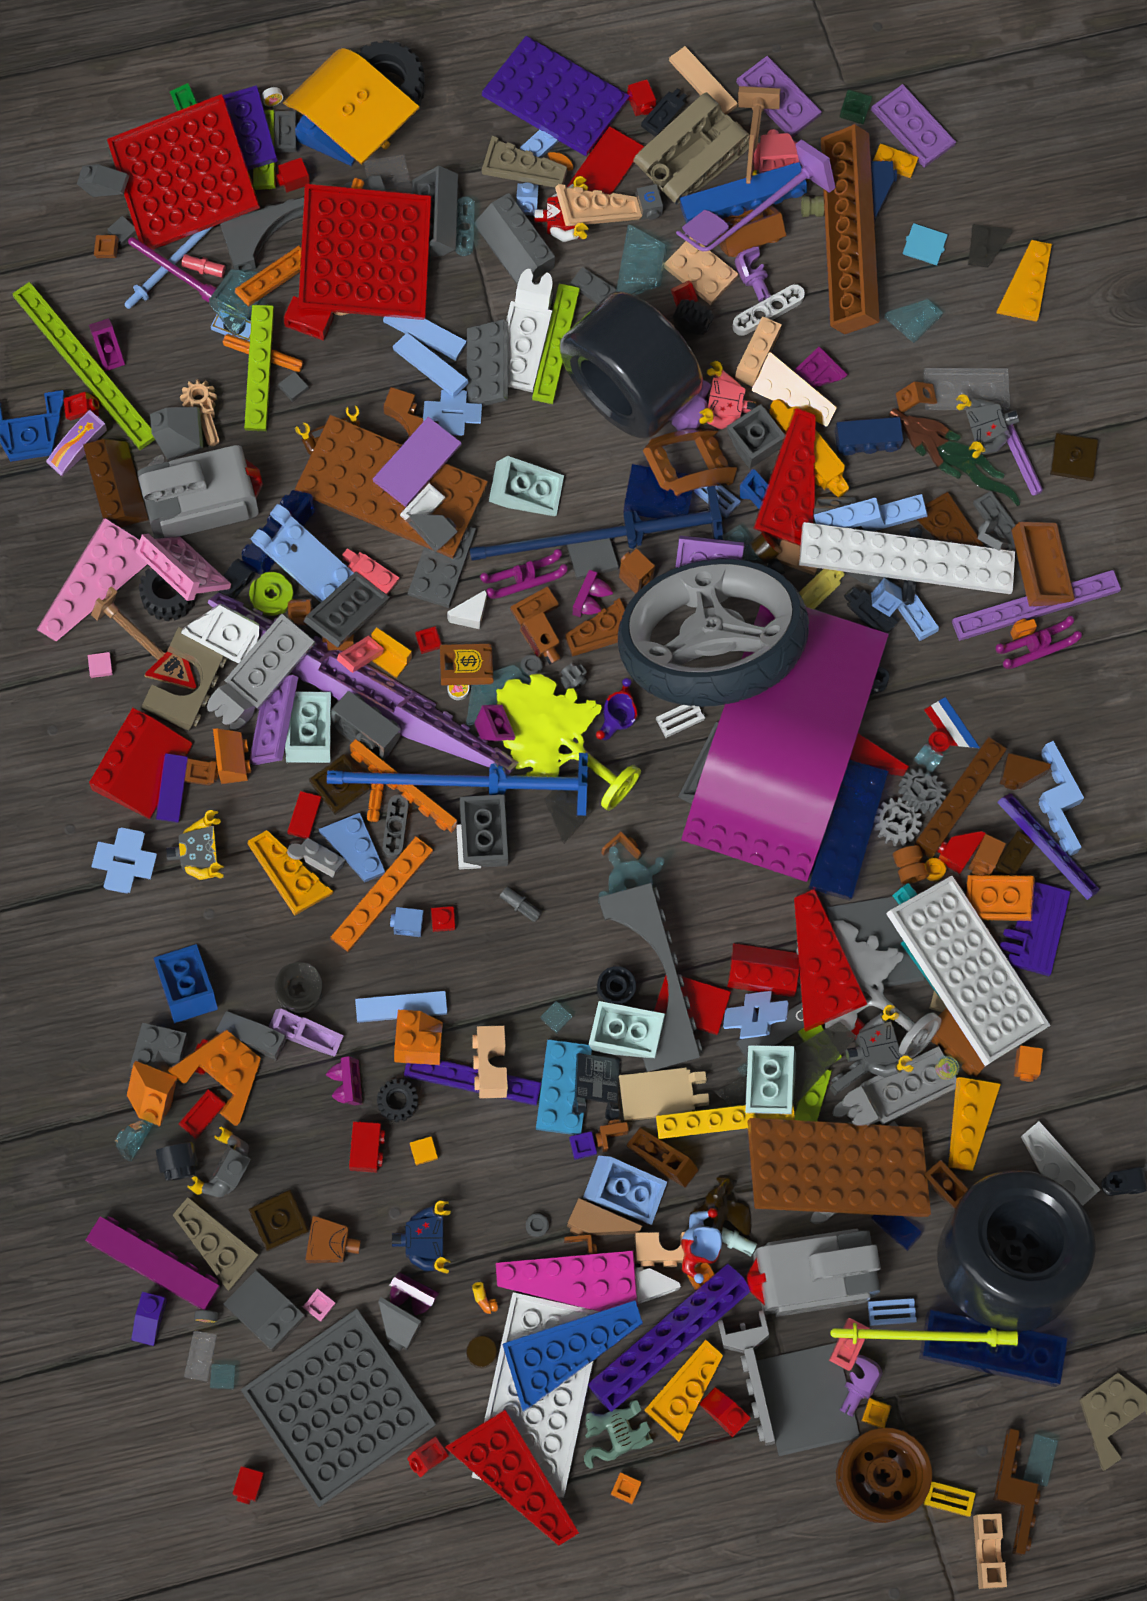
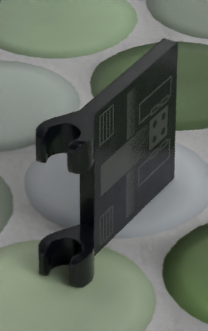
M582 1053L576 1054L573 1114L580 1115L586 1111L585 1100L607 1103L605 1118L607 1120H614V1118L619 1117L618 1059Z

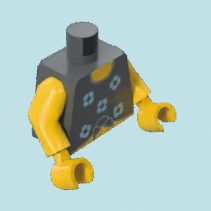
M208 810L205 817L193 823L183 831V834L179 835V846L166 848L168 861L180 860L182 870L199 880L213 877L223 878L224 874L219 873V869L224 868V865L218 863L216 833L214 826H211V824L217 825L221 822L220 819H213L214 815L218 814V811Z

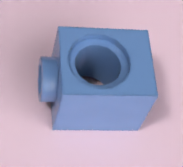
M883 578L871 593L872 606L890 617L903 602L902 589Z
M396 907V914H391L390 927H394V934L421 937L423 910Z

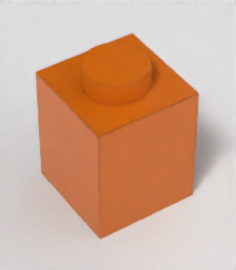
M1020 1046L1016 1052L1014 1076L1020 1077V1080L1032 1082L1033 1079H1037L1041 1072L1043 1049Z

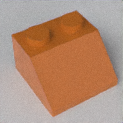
M218 728L213 729L217 768L221 784L248 781L247 773H251L250 761L245 760L244 754L248 752L247 739L242 738L241 732Z
M135 1061L133 1063L127 1097L140 1119L160 1126L171 1108L177 1077Z

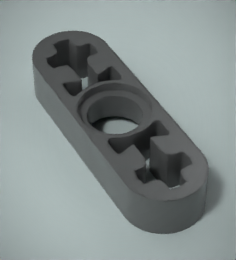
M402 795L392 796L388 803L383 852L390 859L398 858L403 852L408 800ZM397 801H401V804L404 806L400 808L399 816H395L396 808L392 806L397 804ZM392 822H400L402 829L399 832H392L389 829ZM392 837L396 838V847L399 848L395 849L394 853H391L390 849L387 848L392 844Z

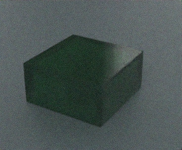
M847 90L839 118L864 125L872 96Z

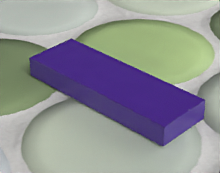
M164 755L156 820L179 822L187 757Z

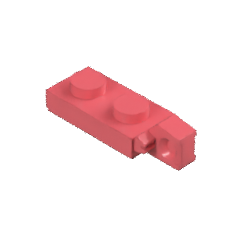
M347 548L342 554L343 560L350 564L348 568L353 573H359L386 595L391 592L399 581L398 576L361 552L356 554Z

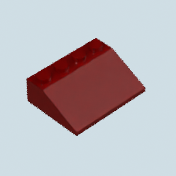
M132 708L89 781L92 791L151 819L158 806L164 755L172 754L186 757L193 743L154 718Z

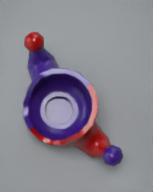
M624 678L621 690L611 694L606 699L603 709L605 721L600 730L596 732L597 739L606 741L617 730L627 729L635 723L637 709L629 686L632 684L631 679Z

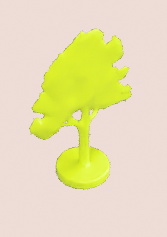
M531 674L530 685L522 683L519 679L507 680L502 689L496 690L497 705H503L516 737L515 740L503 741L504 746L511 749L510 754L513 759L518 762L515 768L532 767L533 771L527 772L526 776L558 777L559 767L570 759L579 761V753H588L583 747L584 741L581 734L587 730L595 716L600 714L601 705L596 704V701L589 700L582 704L574 703L577 699L574 688L567 689L565 695H553L557 686L555 681L542 674ZM574 737L577 738L578 743L573 741ZM560 745H566L573 752L561 754L558 749ZM588 753L587 766L610 784L601 801V806L610 811L631 791L641 774V770L637 766L631 765L617 777Z

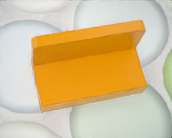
M376 627L371 634L372 639L382 646L384 650L383 654L372 662L397 678L411 661L412 651Z

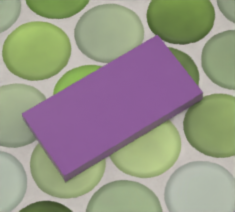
M768 56L737 78L736 83L739 86L780 89L779 110L764 109L763 111L785 133L790 134L791 137L821 116L822 111Z
M903 84L871 108V111L913 156L919 157L918 162L924 168L956 144V141Z
M427 417L373 478V482L403 506L407 507L458 450L461 442L431 418Z
M287 676L259 709L249 759L251 764L259 765L283 759L298 682L297 676Z

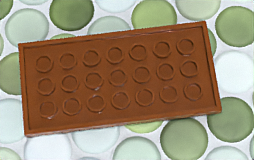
M330 415L295 487V492L433 550L410 524L400 516L406 507L373 482V478L402 445ZM444 464L427 485L430 483L445 496V500L431 515H443L445 518H450L456 525L455 529L458 532L436 551L453 559L488 481Z
M750 1118L747 1121L755 1209L928 1217L931 1215L928 1182L924 1176L926 1164L922 1128L885 1125L859 1126L850 1123Z

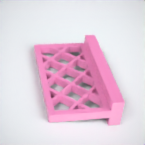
M142 534L136 553L187 601L194 600L196 593L230 589L231 583L180 536L154 539L150 534Z

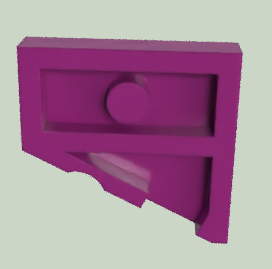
M820 347L815 349L794 370L796 374L806 380L813 388L843 380L847 376Z

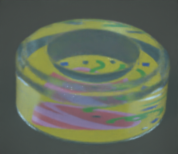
M942 1057L935 1065L936 1074L943 1080L953 1079L959 1072V1064L953 1057Z

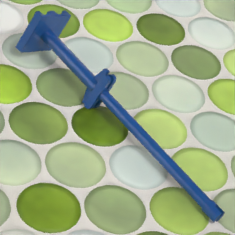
M579 753L578 777L506 775L503 766L492 763L489 769V776L364 773L328 770L327 784L361 783L489 787V795H504L506 789L578 791L577 815L586 816L588 753Z

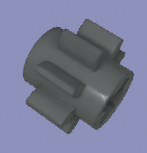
M571 663L561 671L563 675L561 683L566 689L571 686V688L577 690L586 683L587 671L582 664L577 667L574 663Z

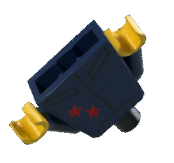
M438 1201L436 1205L425 1208L413 1215L409 1222H406V1233H392V1247H406V1257L409 1258L412 1264L423 1271L449 1272V1270L443 1268L446 1262L450 1263L451 1261L443 1258V1216H439L451 1213V1211L443 1210L444 1205L449 1204L448 1201Z

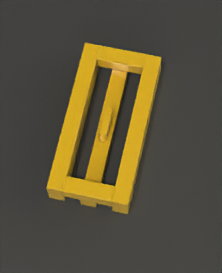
M932 1482L923 1505L970 1517L975 1493ZM933 1488L969 1497V1500L964 1501L932 1491ZM933 1497L966 1506L967 1509L963 1510L930 1500Z

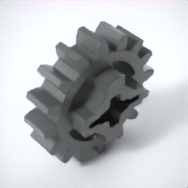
M913 769L909 773L906 772L898 785L901 787L898 793L903 794L901 800L908 801L907 807L914 806L915 812L921 809L923 814L927 810L933 813L935 809H939L946 799V796H944L946 789L941 788L943 782H937L936 775L931 777L930 771L924 774L922 769H919L917 773Z

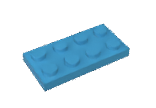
M547 1040L536 1130L572 1135L581 1134L584 1113L580 1115L572 1113L575 1096L576 1054L591 1055L592 1049L589 1045Z

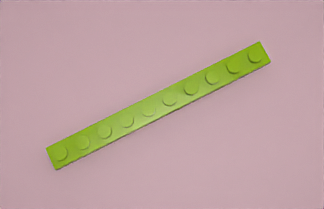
M28 282L12 293L14 299L137 448L142 450L153 442L155 438L149 425L33 285Z

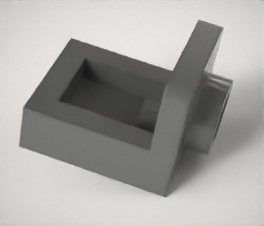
M986 520L979 528L980 534L977 539L986 543L987 548H994L998 551L1007 550L1010 543L992 533L997 521Z

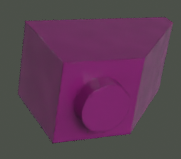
M109 318L90 324L89 328L104 371L125 365Z
M482 705L474 722L480 738L493 741L515 740V734L503 705Z

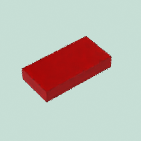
M300 791L287 831L288 834L305 839L310 838L322 799L321 796Z
M208 1089L179 1122V1126L197 1139L220 1113L226 1103Z

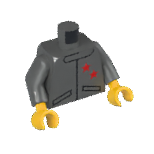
M964 394L956 398L957 401L963 402V404L956 406L958 410H963L966 406L968 408L966 413L975 440L969 447V450H977L972 456L978 458L981 453L998 452L1007 442V439L1011 437L1008 426L1020 422L1017 411L1014 410L1004 414L1001 405L995 402L969 399Z
M887 1005L883 1013L871 1019L859 1031L855 1040L856 1047L846 1049L848 1062L860 1060L864 1071H870L884 1078L901 1073L902 1070L906 1072L913 1071V1066H905L907 1062L913 1059L909 1056H901L892 1023L888 1022V1019L895 1020L899 1017L897 1012L891 1016L889 1014L890 1010L894 1009L895 1006Z
M219 1127L222 1130L221 1136L215 1135L214 1137L216 1140L228 1144L208 1183H204L194 1176L191 1179L195 1181V1184L187 1186L197 1195L202 1192L214 1197L228 1195L238 1185L251 1160L248 1156L249 1145L223 1127Z

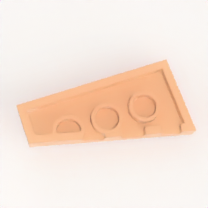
M558 184L555 187L566 226H574L578 223L596 224L639 220L642 217L637 197L616 193L611 195L603 194L602 191L598 190L593 192L585 191L580 187L568 188L562 184Z

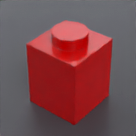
M648 80L628 85L627 94L629 95V102L635 116L648 115L656 105V99Z
M302 158L278 165L279 174H276L277 181L280 187L284 186L286 193L302 188L305 184H310L309 174Z
M241 1466L232 1493L234 1496H237L236 1501L250 1505L251 1501L257 1502L265 1474Z

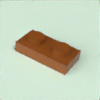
M547 586L512 605L510 610L520 626H522L524 621L542 611L546 614L559 606V603Z

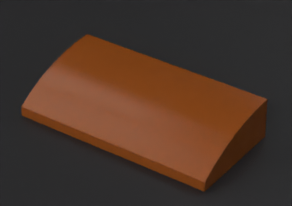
M1018 522L1011 531L1029 607L1057 605L1074 601L1075 598L1057 523Z

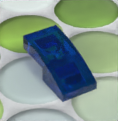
M872 1216V1220L906 1251L922 1236V1231L905 1219L904 1216Z

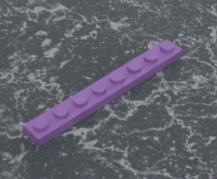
M1111 570L1072 582L1071 586L1075 598L1072 602L1029 607L1026 596L954 618L952 624L958 640L961 641L1013 625L1022 619L1030 620L1120 592L1121 588L1114 571Z

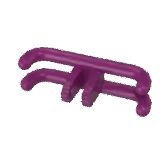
M556 549L553 554L547 557L516 565L513 568L488 575L485 572L482 573L480 579L483 583H494L513 576L517 583L498 590L488 588L486 590L488 598L497 599L563 577L568 571V566L562 564L556 571L535 577V569L555 563L561 558L562 551Z
M1068 616L1064 621L1008 644H997L995 649L998 654H1005L1026 645L1030 653L1013 660L1005 659L1003 667L1005 669H1013L1078 642L1082 637L1080 631H1076L1070 637L1050 645L1051 635L1069 628L1074 623V617Z

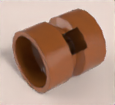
M920 846L905 847L892 854L897 867H900L898 875L901 884L916 883L929 876L926 864L921 863L923 854Z

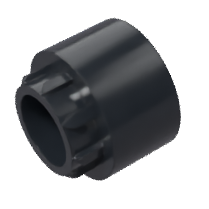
M613 966L607 968L600 974L597 981L596 993L599 1001L627 1006L634 997L636 989L635 978L630 971L623 967ZM618 983L621 985L622 990L620 992H613L610 989V985Z
M194 1142L155 1150L159 1172L164 1173L167 1181L179 1180L195 1175V1166L199 1164Z

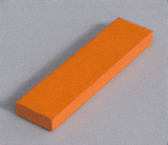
M297 246L235 288V293L249 307L300 272L301 247Z

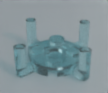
M614 846L609 849L608 858L614 869L609 876V892L601 891L599 897L628 890L624 885L627 879H634L637 883L636 887L649 883L653 887L652 876L661 871L664 865L662 857L656 858L655 864L646 868L637 861L622 863L617 856L618 849Z

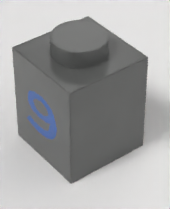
M657 184L636 188V197L642 214L641 219L653 220L662 216L663 204Z

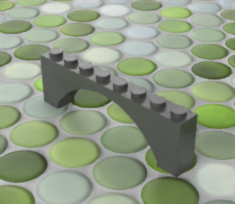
M380 175L369 176L363 180V189L385 191ZM348 182L341 187L351 188L353 182ZM304 197L296 200L290 199L276 206L269 205L262 210L251 211L220 224L236 275L256 269L255 262L267 240L284 224L303 216Z
M651 883L599 897L604 921L613 920L623 924L644 938L657 953L666 973L669 995L668 1005L656 1057H643L647 1072L700 1058L699 1053L703 1052L700 1040H695L693 1031H696L693 1017L689 1018L687 1009H690L688 997L683 996L681 988L684 987L681 974H676L674 967L678 965L675 952L671 953L668 944H672L669 931H664L662 924L666 922L663 909L658 910L656 902L660 900L656 887L652 888Z

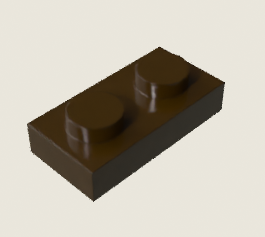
M1017 831L998 859L994 869L1005 876H1015L1035 843L1029 837Z

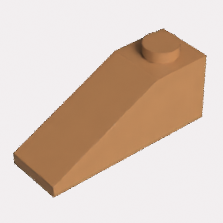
M578 1198L567 1224V1227L571 1228L570 1232L577 1236H582L583 1234L591 1236L636 1234L640 1232L642 1227Z

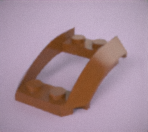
M687 429L652 438L643 449V452L660 487L667 491L672 489L675 495L679 496L684 492L698 488L720 486L722 483L731 485L734 481L737 467L728 466V462L723 456L717 440L714 438L718 431ZM694 440L709 470L678 479L663 446Z

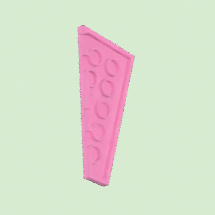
M103 519L37 630L52 640L58 641L93 611L96 600L98 598L103 600L111 586L118 590L144 568L147 563L136 553L140 540L109 520Z

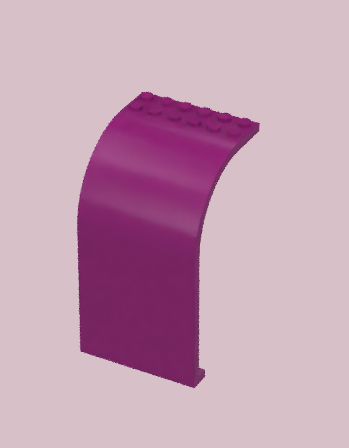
M761 605L754 626L765 628L770 622L775 620V617L770 610ZM806 607L809 618L808 640L795 667L779 683L768 688V690L739 702L725 704L681 838L682 841L805 882L808 881L824 836L888 638L887 633ZM744 651L741 660L755 652Z

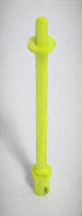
M853 1323V1329L834 1328L830 1332L834 1338H853V1344L857 1343V1338L987 1342L991 1344V1347H996V1345L1017 1346L1018 1344L1017 1330L1003 1331L996 1330V1328H991L987 1332L858 1329L857 1324Z

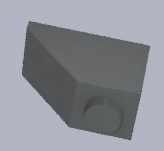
M99 164L82 166L77 185L92 197L124 194L129 175Z
M412 514L406 519L410 526L435 552L458 532L455 529L456 525L454 522L443 515Z

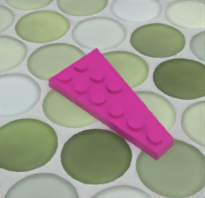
M634 1251L496 1263L498 1287L599 1312L632 1301H636L638 1306Z

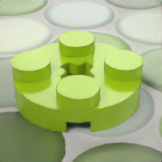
M267 572L252 582L249 596L255 609L263 612L264 615L274 616L283 614L288 610V601L293 600V589L289 581L282 574ZM270 589H273L277 596L269 598L265 594L269 593Z

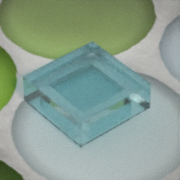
M555 1001L540 1018L557 1034L572 1018V1015Z
M212 1364L210 1388L234 1390L236 1366Z

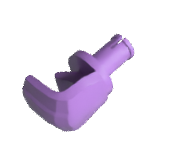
M752 247L737 255L735 266L742 282L746 286H753L758 301L762 302L764 301L763 298L766 300L771 297L764 282L768 274L763 270V264L756 270L751 269L752 264L760 256L759 247Z
M703 380L702 389L697 397L672 419V425L678 431L698 429L700 426L699 419L704 417V415L699 412L708 407L707 402L704 400L711 388L708 382Z
M858 1355L855 1363L861 1367L865 1376L862 1379H858L853 1372H850L849 1375L853 1384L846 1382L845 1387L848 1388L849 1393L840 1408V1411L846 1413L849 1405H851L847 1412V1415L851 1417L854 1416L861 1399H869L883 1374L877 1362L863 1355Z

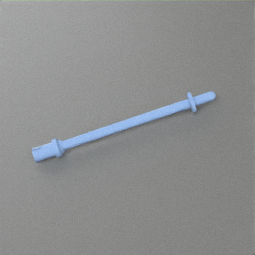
M213 227L193 234L168 261L175 265ZM161 266L141 287L134 285L135 293L125 302V307L127 309L132 308L141 298L147 300L149 298L147 292L168 270Z

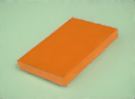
M968 875L966 897L981 920L1032 921L1035 877Z

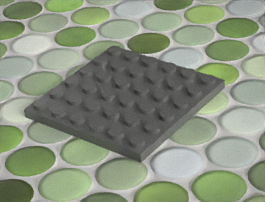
M358 1309L348 1314L241 1389L319 1508L436 1426Z

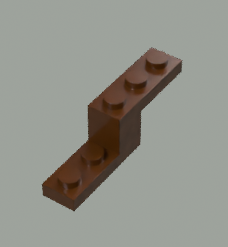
M1009 1429L1006 1431L993 1500L1020 1506L1012 1554L1022 1556L1025 1555L1026 1551L1029 1552L1032 1538L1029 1537V1531L1035 1525L1036 1514L1033 1513L1034 1504L1038 1505L1040 1490H1037L1038 1484L1011 1478V1474L1014 1475L1016 1472L1017 1461L1014 1460L1015 1452L1020 1450L1022 1438L1018 1437V1430Z

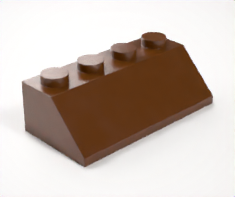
M101 439L83 444L103 519L109 520L120 528L148 521L127 442Z

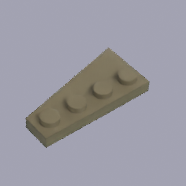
M492 136L482 167V175L556 187L558 184L564 185L567 167L547 158L534 156L528 150L522 151L515 148V145L509 142L507 144L499 141V138Z
M188 1197L173 1214L178 1224L228 1292H230L259 1255Z

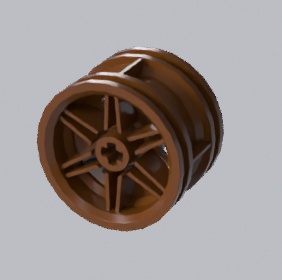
M894 1428L871 1430L852 1441L844 1449L836 1468V1485L845 1506L856 1516L873 1523L896 1521L916 1511L925 1501L932 1483V1467L923 1446L911 1435ZM889 1450L896 1452L895 1458L892 1459L888 1456ZM866 1452L873 1454L871 1461L865 1459L864 1455ZM904 1469H908L911 1474L909 1478H905L903 1476L902 1471ZM880 1470L883 1471V1474H887V1479L883 1483H881V1479L878 1480L876 1477ZM862 1474L864 1482L858 1483L855 1480L856 1475ZM895 1491L901 1492L902 1497L900 1500L894 1499L893 1494ZM872 1493H876L878 1495V1501L876 1503L870 1501V1495Z

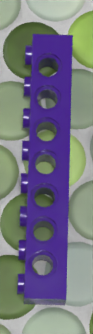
M729 1264L724 1266L588 1383L597 1399L610 1412L616 1409L750 1293L748 1284L743 1276Z

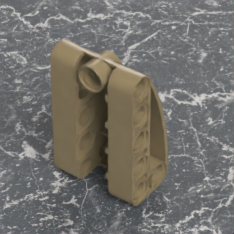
M705 92L635 156L633 162L653 181V184H657V187L675 204H679L681 197L699 191L749 149L750 135L737 122H734L727 114H724L721 106ZM658 174H666L663 179L656 178Z

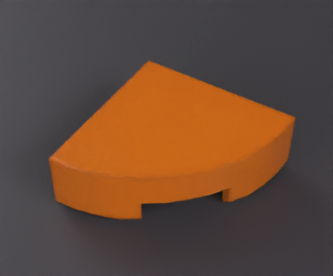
M556 152L548 153L549 160L566 166L567 171L573 170L572 162L565 155Z

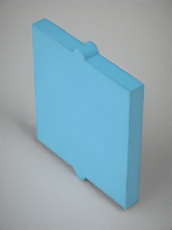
M913 223L910 234L905 239L907 242L903 254L937 265L941 253L945 250L943 247L947 234Z

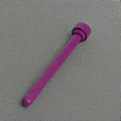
M129 238V245L198 290L202 299L208 303L212 301L218 291L216 287L212 284H202L136 238Z

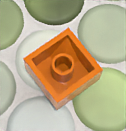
M398 1010L394 1062L440 1065L443 1022L422 1011Z

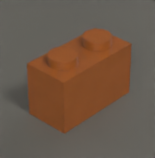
M636 548L632 553L629 551L621 558L619 578L636 594L642 587L653 580L655 566Z
M985 834L968 869L972 870L974 875H990L1006 843Z

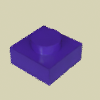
M592 1132L569 1137L574 1160L597 1155Z

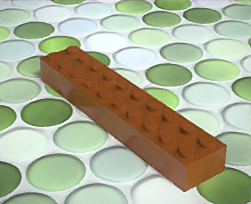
M856 124L821 138V151L830 159L836 187L830 193L823 189L830 327L843 334H848L880 322L869 133Z

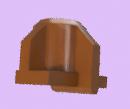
M311 599L289 600L288 617L297 625H307L304 620L313 610Z

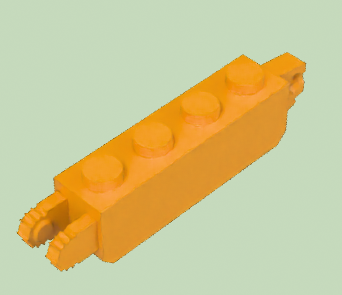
M773 400L770 405L769 414L785 434L793 410L797 407L788 409L780 400ZM815 429V484L821 486L824 491L829 489L837 497H841L849 490V486L842 476L844 464Z

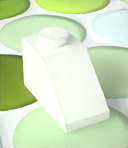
M643 1267L635 1269L638 1304L678 1291L681 1287L679 1282L650 1268L646 1270Z

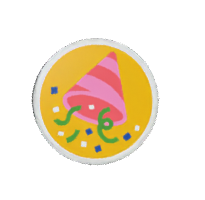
M271 87L262 93L261 98L264 105L275 106L283 100V95L279 88Z
M448 685V694L454 700H463L469 694V685Z

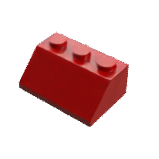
M733 943L727 987L754 992L772 991L774 995L794 997L799 973V956L794 952Z

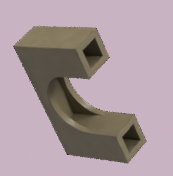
M178 627L167 651L191 662L197 668L200 675V686L189 695L178 696L151 685L141 709L189 731L192 725L196 727L201 717V714L198 713L200 706H206L210 697L206 693L209 686L214 688L219 677L215 673L218 667L223 668L227 657L182 634L183 628Z

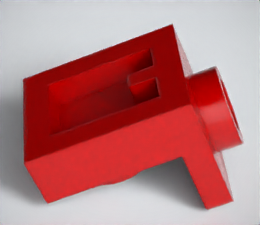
M82 392L64 398L66 419L71 421L83 417L89 410L99 417V402L91 394Z
M434 1437L416 1449L407 1460L411 1469L419 1477H422L429 1470L446 1460L449 1455L438 1439Z

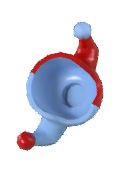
M715 1208L692 1213L689 1219V1229L682 1237L681 1246L684 1253L682 1270L687 1275L693 1277L696 1283L703 1282L704 1276L695 1271V1265L697 1263H714L721 1252L722 1236L720 1231L703 1224L706 1218L717 1217L718 1211Z

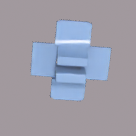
M441 390L440 402L424 401L423 421L429 417L433 421H439V425L451 435L462 436L464 435L465 423L481 424L482 404L466 403L467 391L461 390L455 397H452L445 390Z
M118 828L114 845L103 842L97 843L92 868L107 870L104 883L105 889L128 894L131 891L135 876L151 880L157 854L141 850L145 833Z
M772 991L745 994L744 1006L727 1008L725 1010L723 1027L724 1029L740 1028V1039L770 1035L771 1024L786 1021L789 1003L787 1000L771 1002ZM759 1007V1013L757 1016L755 1008Z

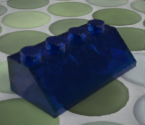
M292 490L289 495L286 494L279 504L286 508L291 516L302 526L306 524L315 512L313 496L305 492ZM269 515L267 524L263 528L260 527L259 530L265 532L272 540L282 525ZM253 542L247 544L242 550V561L253 568L259 575L269 572L276 563Z

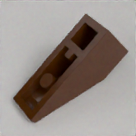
M641 1128L638 1129L626 1145L646 1162L684 1188H686L698 1172V1168L689 1157Z

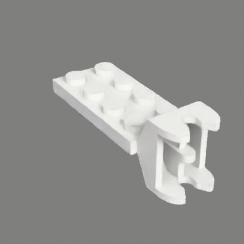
M526 269L519 278L515 302L511 301L506 322H508V387L533 392L552 316L550 308L553 293L552 277L549 273L541 277L540 283L533 284L531 269Z

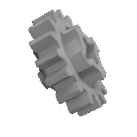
M890 798L888 805L883 802L881 804L882 809L877 808L875 812L878 816L873 818V822L878 823L874 826V830H880L878 837H886V844L892 840L893 846H896L898 841L904 846L906 839L912 842L914 839L913 835L917 836L919 833L917 828L922 825V822L917 821L921 814H915L914 806L911 808L907 807L908 801L904 804L901 798L896 803ZM889 811V818L883 820V816ZM912 823L911 829L906 833L905 826Z

